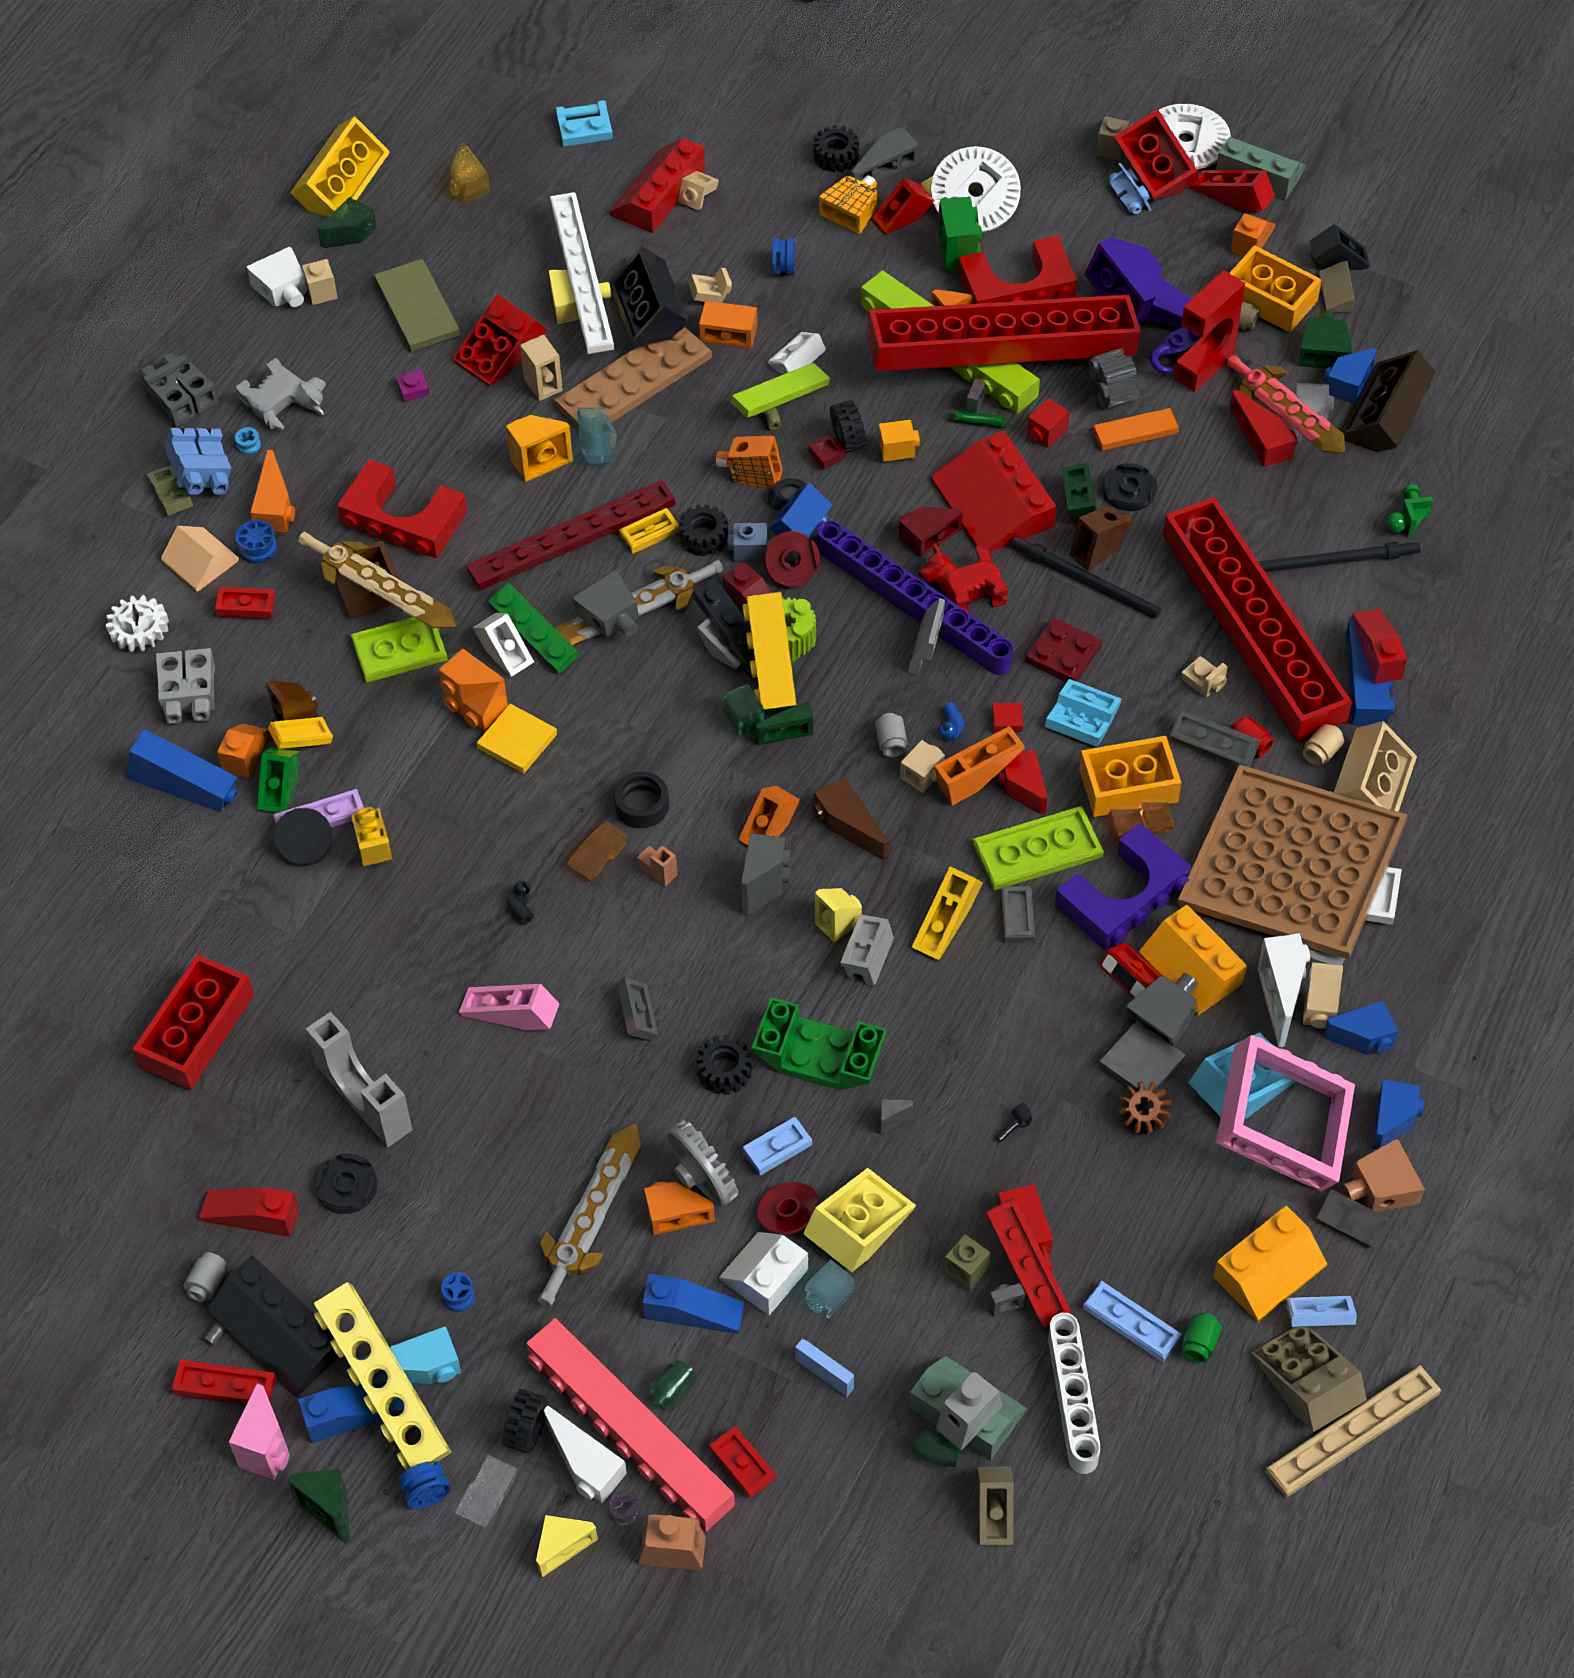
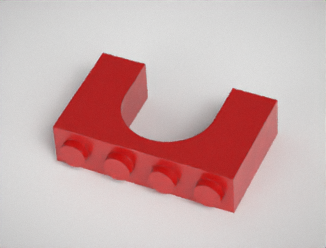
M1058 235L1033 241L1032 261L1039 275L1027 283L1012 284L997 278L990 268L984 251L959 256L958 277L965 293L972 295V304L1076 298L1077 278Z
M1225 270L1215 277L1183 308L1181 325L1200 336V339L1176 361L1174 379L1194 392L1221 369L1235 352L1245 283Z
M368 460L337 505L340 523L348 528H355L366 532L373 537H380L391 541L397 546L413 549L421 555L438 558L468 512L465 494L441 485L430 503L420 513L410 517L390 516L383 512L381 507L396 486L393 468Z

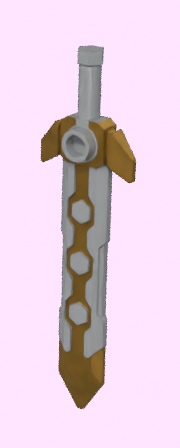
M717 560L690 574L684 569H679V567L662 566L653 570V574L661 579L631 592L637 603L638 615L641 616L676 600V611L688 607L693 599L691 595L694 591V584L723 572L724 569L721 562ZM576 617L555 628L572 646L601 634L580 617Z
M631 1124L612 1135L596 1166L593 1177L579 1204L575 1207L557 1244L548 1232L544 1234L540 1242L545 1261L549 1262V1266L554 1271L544 1291L538 1298V1302L546 1307L552 1306L555 1300L554 1297L566 1275L576 1276L577 1273L582 1275L599 1265L603 1253H588L622 1181L626 1178L641 1148L636 1124Z

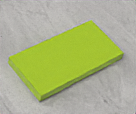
M1082 806L973 838L972 843L994 891L1002 889V887L1015 885L1103 858L1104 851Z

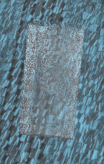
M1296 384L1295 395L1298 399L1327 420L1328 412H1333L1334 396H1329V385ZM1294 428V432L1297 436V442H1299L1305 437H1303L1302 434Z

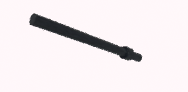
M1015 536L1011 543V546L1029 554V558L1039 563L1043 561L1155 618L1161 612L1162 608L1048 552L1046 547L1038 543L1032 544L1018 536Z
M1391 542L1385 543V546L1258 562L1263 570L1267 572L1386 557L1387 560L1397 559L1399 555L1420 553L1421 547L1419 542L1405 544Z

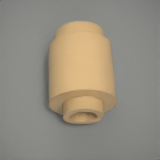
M1323 724L1305 743V749L1303 750L1305 759L1314 766L1326 764L1344 744L1341 730L1334 725Z

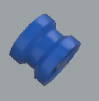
M455 1272L443 1279L441 1293L446 1307L455 1312H463L469 1309L475 1300L473 1283L470 1277L465 1273Z

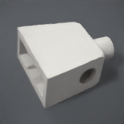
M291 247L246 266L250 285L273 306L278 307L288 302L292 307H298L303 303V295L307 292L305 277Z

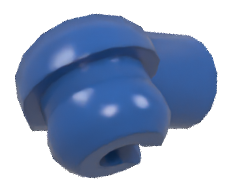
M950 702L943 707V712L948 722H945L946 725L944 727L942 725L940 727V734L945 740L958 738L965 726V721L956 704Z

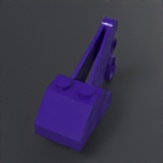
M1112 237L1099 242L1084 273L1085 277L1100 296L1130 295L1140 327L1145 319L1179 328L1167 334L1159 346H1156L1149 355L1150 363L1155 370L1161 373L1174 372V367H1164L1159 363L1158 358L1162 355H1180L1185 353L1200 339V336L1181 325L1183 308L1191 298L1160 278L1162 266L1146 247Z

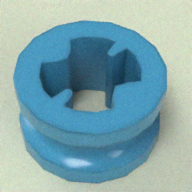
M246 427L236 433L235 441L239 452L242 454H253L260 449L261 441L257 430Z

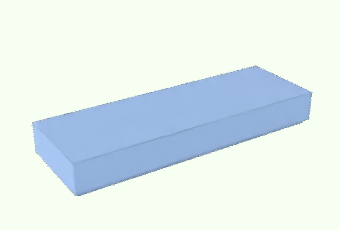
M1103 1281L1100 1282L1083 1305L1085 1311L1161 1362L1165 1361L1182 1336L1180 1332Z

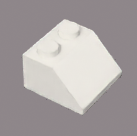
M758 1232L720 1275L719 1280L767 1315H770L807 1272L808 1252L783 1235Z

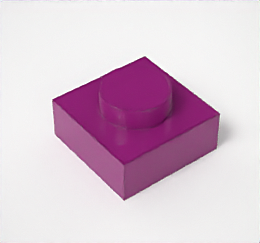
M421 369L396 376L397 385L404 402L430 395L429 387Z

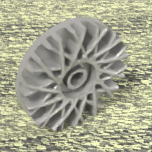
M681 1120L668 1130V1142L679 1161V1165L674 1168L675 1173L688 1189L695 1185L717 1206H725L738 1196L739 1190L734 1183L735 1179L728 1175L729 1171L725 1168L726 1164H721L716 1159L718 1154L715 1153L713 1146H708L700 1131H696L690 1122L686 1123L685 1120Z

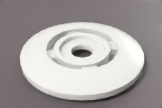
M1175 104L1159 109V112L1197 170L1217 163L1221 148L1227 139L1231 137L1228 125L1218 114L1208 108L1194 104ZM1188 133L1194 139L1184 142L1179 139V135Z
M977 146L962 148L948 155L938 165L931 184V197L935 200L933 205L938 214L940 199L971 196L972 206L978 209V222H976V225H981L982 233L1000 227L1011 218L1018 206L1021 192L1019 176L1011 162L997 151ZM979 168L987 170L988 172L993 174L998 180V183H995L993 178L989 174H987L984 171H980ZM973 183H978L983 187L984 192L979 197H973L969 194L968 187Z

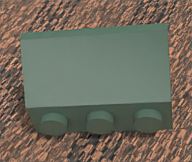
M1229 137L1218 154L1216 170H1266L1275 197L1286 201L1306 169V164Z
M943 1357L927 1368L910 1391L909 1408L937 1426L943 1403L972 1372L949 1357ZM1000 1390L998 1391L1000 1392L1003 1407L967 1444L968 1447L990 1461L1027 1411L1026 1407ZM955 1419L953 1422L960 1426L959 1421Z

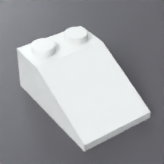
M1300 933L1264 938L1257 968L1278 1047L1285 1046L1302 978L1306 977L1305 966L1306 963L1310 962L1309 948L1307 944L1303 945Z

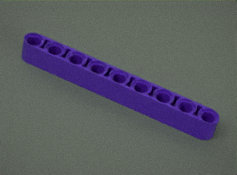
M824 521L818 526L817 548L822 556L920 624L927 609L938 599H945L944 616L938 636L995 675H1003L1010 671L1012 667L1013 645L1008 639L839 523Z

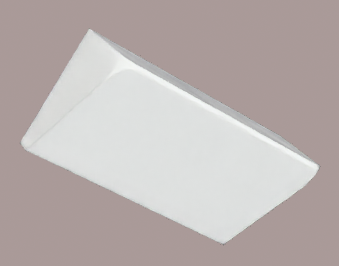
M801 332L767 363L781 374H786L811 364L825 352L826 348L819 334Z

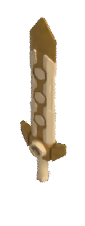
M306 532L299 536V543L323 556L321 565L324 579L327 582L335 585L337 574H340L367 591L373 592L402 609L403 612L431 628L456 627L449 607L422 591L414 589L390 575L384 569L361 557L360 554L369 550L367 545L361 542L343 541L342 544L335 543L332 547H329Z

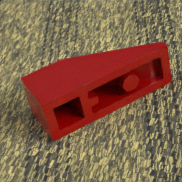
M1202 170L1198 175L1199 181L1190 186L1193 191L1241 211H1264L1275 197L1266 170Z
M1232 391L1230 411L1263 467L1292 459L1295 446L1298 443L1295 432L1293 430L1290 431L1284 420L1240 391Z
M1380 609L1353 612L1352 619L1374 684L1402 680L1407 657L1400 636Z
M267 1187L208 1190L199 1220L291 1237L299 1207L294 1192Z

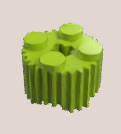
M788 597L787 600L783 598L790 659L794 662L795 659L800 657V654L805 655L806 651L809 652L815 646L816 616L806 599L796 600V598H793V600H790V597Z

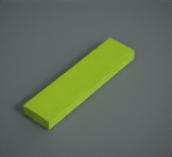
M813 362L732 395L731 403L746 418H749L829 385L830 377Z

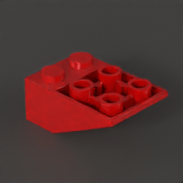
M497 294L452 359L492 386L522 361L520 345L545 335L547 329L537 320Z

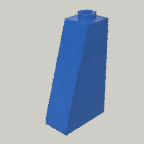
M143 729L129 751L125 777L132 781L219 812L222 811L226 803L231 805L238 793V789L235 788L236 776Z

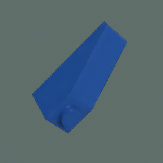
M654 1274L648 1275L643 1299L644 1319L737 1334L740 1331L745 1306L743 1301L686 1280Z
M387 1382L374 1383L373 1386L375 1388H382ZM362 1385L331 1388L298 1399L312 1443L382 1420L378 1412L372 1414L366 1405L363 1397L368 1394ZM393 1400L389 1405V1413L392 1417L402 1414L404 1410L403 1400Z

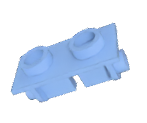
M1119 163L1122 171L1110 175V186L1130 213L1138 214L1144 206L1151 211L1152 209L1147 202L1150 199L1148 192L1143 185L1138 188L1136 185L1138 179L1131 168L1126 171L1123 165Z

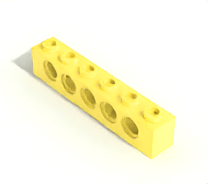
M347 1282L314 1303L318 1310L314 1314L316 1320L323 1330L329 1328L335 1338L330 1342L333 1349L340 1358L346 1357L351 1366L347 1369L349 1376L356 1386L362 1384L368 1394L363 1399L372 1414L378 1412L384 1424L380 1425V1428L390 1443L395 1440L401 1452L397 1453V1457L404 1469L407 1471L418 1464L428 1461L431 1466L435 1461H440L452 1452L354 1286ZM347 1315H352L355 1321L354 1327L348 1332H342L339 1326L341 1319ZM363 1343H369L371 1347L370 1356L365 1360H358L356 1357L358 1346ZM379 1371H385L388 1376L387 1383L382 1388H375L372 1383L373 1376ZM395 1399H402L404 1402L402 1414L392 1417L389 1413L390 1403ZM412 1427H418L421 1431V1438L418 1443L409 1445L405 1438L406 1432Z

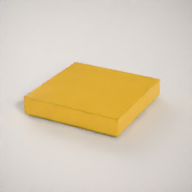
M509 704L478 740L477 749L525 774L555 738L557 728Z

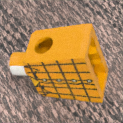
M845 176L819 196V215L860 235L877 207L876 180L871 176H865L862 181L851 176Z

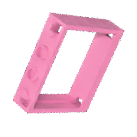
M1250 1035L1234 1046L1216 1143L1322 1192L1338 1183L1340 1179L1355 1084L1344 1080L1340 1075L1332 1074L1319 1068L1313 1062L1305 1061L1292 1055L1288 1050L1279 1049L1260 1037ZM1255 1062L1331 1097L1321 1162L1243 1125Z

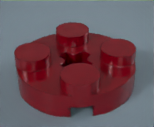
M790 530L778 533L766 543L763 563L767 574L775 582L788 587H797L807 583L812 578L811 576L818 569L820 555L817 545L805 534ZM789 551H792L794 555L798 554V559L794 561V566H790L784 560Z

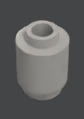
M894 713L882 715L875 722L879 749L886 757H899L906 752L908 744L903 718Z
M205 1252L202 1257L197 1258L183 1285L191 1299L203 1302L214 1297L226 1273L225 1260L210 1252Z

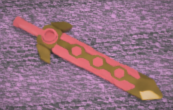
M1232 355L1228 359L1227 365L1244 377L1242 380L1243 385H1240L1241 393L1252 400L1254 399L1253 396L1256 397L1275 414L1281 416L1297 429L1303 437L1322 452H1345L1344 434L1323 416L1318 415L1298 399L1293 392L1278 381V379L1288 375L1284 368L1280 366H1264V368L1257 367L1251 370L1237 356Z

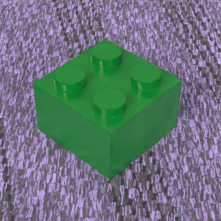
M971 196L940 199L938 238L945 273L958 272L959 256L981 252L978 242L982 241L981 225H976V222H978V209L972 206Z

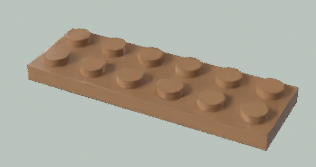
M684 327L670 340L636 347L555 399V407L589 438L712 358V350Z

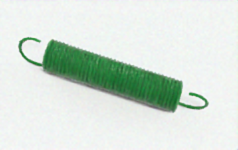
M954 411L956 412L955 422L1003 427L1005 419L1012 420L1001 415Z

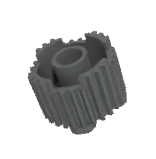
M1122 348L1094 356L1089 360L1090 369L1086 370V378L1089 385H1094L1096 389L1095 401L1100 409H1108L1139 398V388H1135L1133 376L1137 374L1132 357H1125L1123 355L1124 350Z

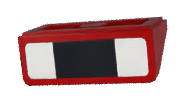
M1127 943L1108 949L1100 962V967L1134 999L1161 976Z

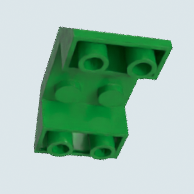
M770 997L751 1049L752 1052L783 1075L843 1090L870 1083L887 1035V1029L858 1021L854 1032L801 1018L800 1005Z

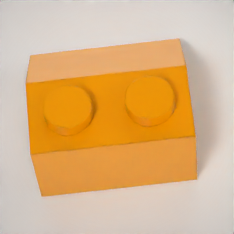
M529 415L506 425L510 461L525 482L573 461L570 426L567 422Z

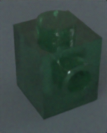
M746 684L723 694L724 712L738 735L756 731V724L764 720V707L750 685Z

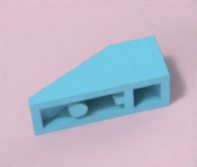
M446 1326L390 1347L411 1383H443L450 1381L456 1374L461 1373L459 1360ZM370 1354L361 1357L358 1360H365L370 1356ZM379 1371L373 1376L372 1380L387 1381V1373Z

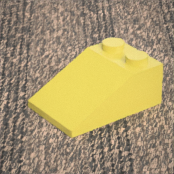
M867 1168L815 1208L803 1234L841 1265L853 1272L876 1252L909 1216L916 1205Z

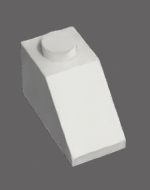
M495 613L473 627L485 651L510 677L534 663L507 613Z

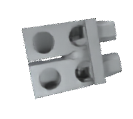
M211 648L185 651V661L182 651L157 653L158 696L167 723L179 724L182 721V713L192 712L194 720L208 721L210 710H215V661ZM202 657L206 659V662L193 663L192 660ZM169 660H174L178 663V665L165 666L164 663Z

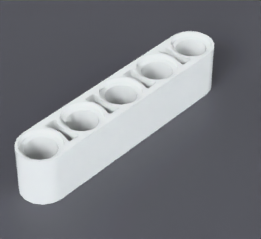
M1059 1313L1050 1322L1048 1344L1070 1467L1075 1472L1088 1474L1095 1470L1098 1465L1100 1441L1080 1328L1077 1319L1073 1315ZM1064 1329L1069 1331L1071 1334L1068 1336H1061L1056 1331ZM1064 1359H1071L1076 1364L1073 1366H1066L1061 1361ZM1076 1389L1081 1395L1071 1396L1066 1391ZM1081 1419L1087 1425L1077 1427L1071 1421ZM1087 1450L1092 1456L1082 1458L1077 1454V1451Z

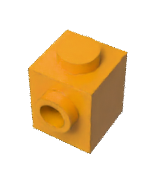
M911 420L879 424L878 442L883 462L915 458V446H920L918 430H913Z

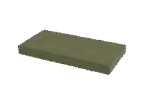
M423 259L374 274L375 282L411 352L460 336V329Z

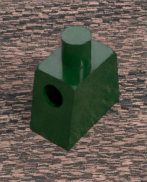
M1322 311L1319 313L1318 318L1308 319L1301 344L1298 366L1327 369L1329 366H1334L1338 357L1352 354L1346 321L1334 319V313L1331 311Z

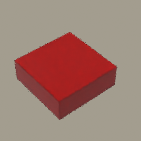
M993 703L994 732H999L1008 726L1014 732H1023L1021 703Z

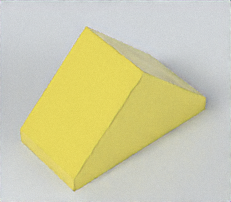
M546 1515L536 1558L540 1575L544 1577L597 1541L595 1525L592 1522Z

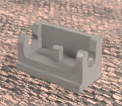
M860 914L840 962L841 966L845 967L847 976L852 981L859 974L864 977V982L867 985L875 987L894 939L888 919Z

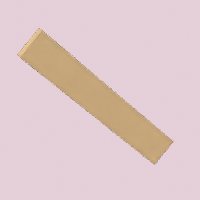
M1419 1365L1267 1467L1265 1473L1285 1498H1287L1440 1395L1441 1389L1422 1366Z

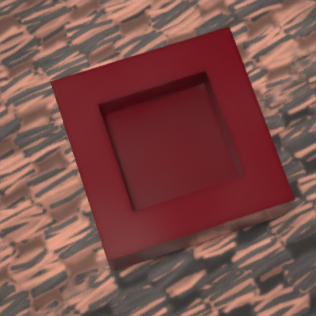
M831 433L808 445V452L823 469L846 458V450Z

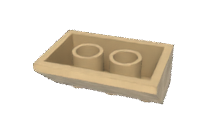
M1384 721L1356 728L1334 793L1399 812L1417 756Z

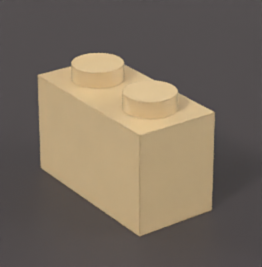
M545 335L521 344L524 381L537 399L541 401L563 391L559 354Z

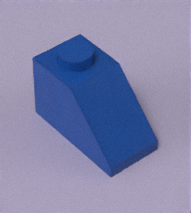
M1370 348L1338 357L1334 366H1329L1324 375L1323 381L1327 383L1325 394L1355 404L1374 367L1377 349Z
M1381 1001L1328 1018L1323 1035L1327 1040L1368 1055L1374 1052L1384 1053L1390 1050L1395 1045L1399 1030L1384 1002Z
M1383 1080L1378 1095L1373 1149L1383 1147L1412 1129L1416 1116L1422 1117L1424 1099L1419 1098L1420 1086Z

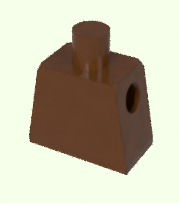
M1105 506L1079 517L1069 555L1087 571L1091 570L1120 549L1125 531L1132 526L1131 517L1127 513L1119 514L1111 506Z

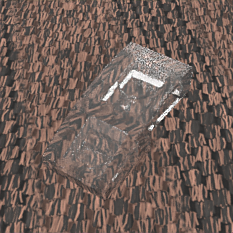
M487 1455L474 1483L469 1484L455 1513L486 1528L507 1495L519 1470L497 1458Z

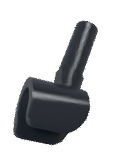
M1025 1103L1017 1105L1011 1111L1015 1120L996 1136L1000 1142L1006 1139L1015 1129L1027 1127L1031 1124V1111Z

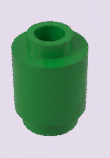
M1203 1312L1191 1317L1181 1344L1183 1348L1182 1354L1188 1360L1195 1363H1206L1207 1359L1212 1357L1222 1330V1326L1215 1316Z

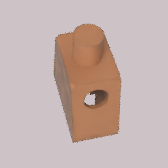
M1398 1139L1359 1159L1355 1163L1352 1173L1354 1180L1342 1185L1343 1194L1352 1200L1364 1198L1368 1208L1376 1212L1419 1204L1425 1190Z
M648 1515L642 1533L639 1565L702 1571L706 1537L697 1520L672 1515Z

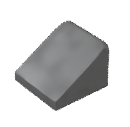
M883 1099L881 1133H886L912 1120L913 1101Z

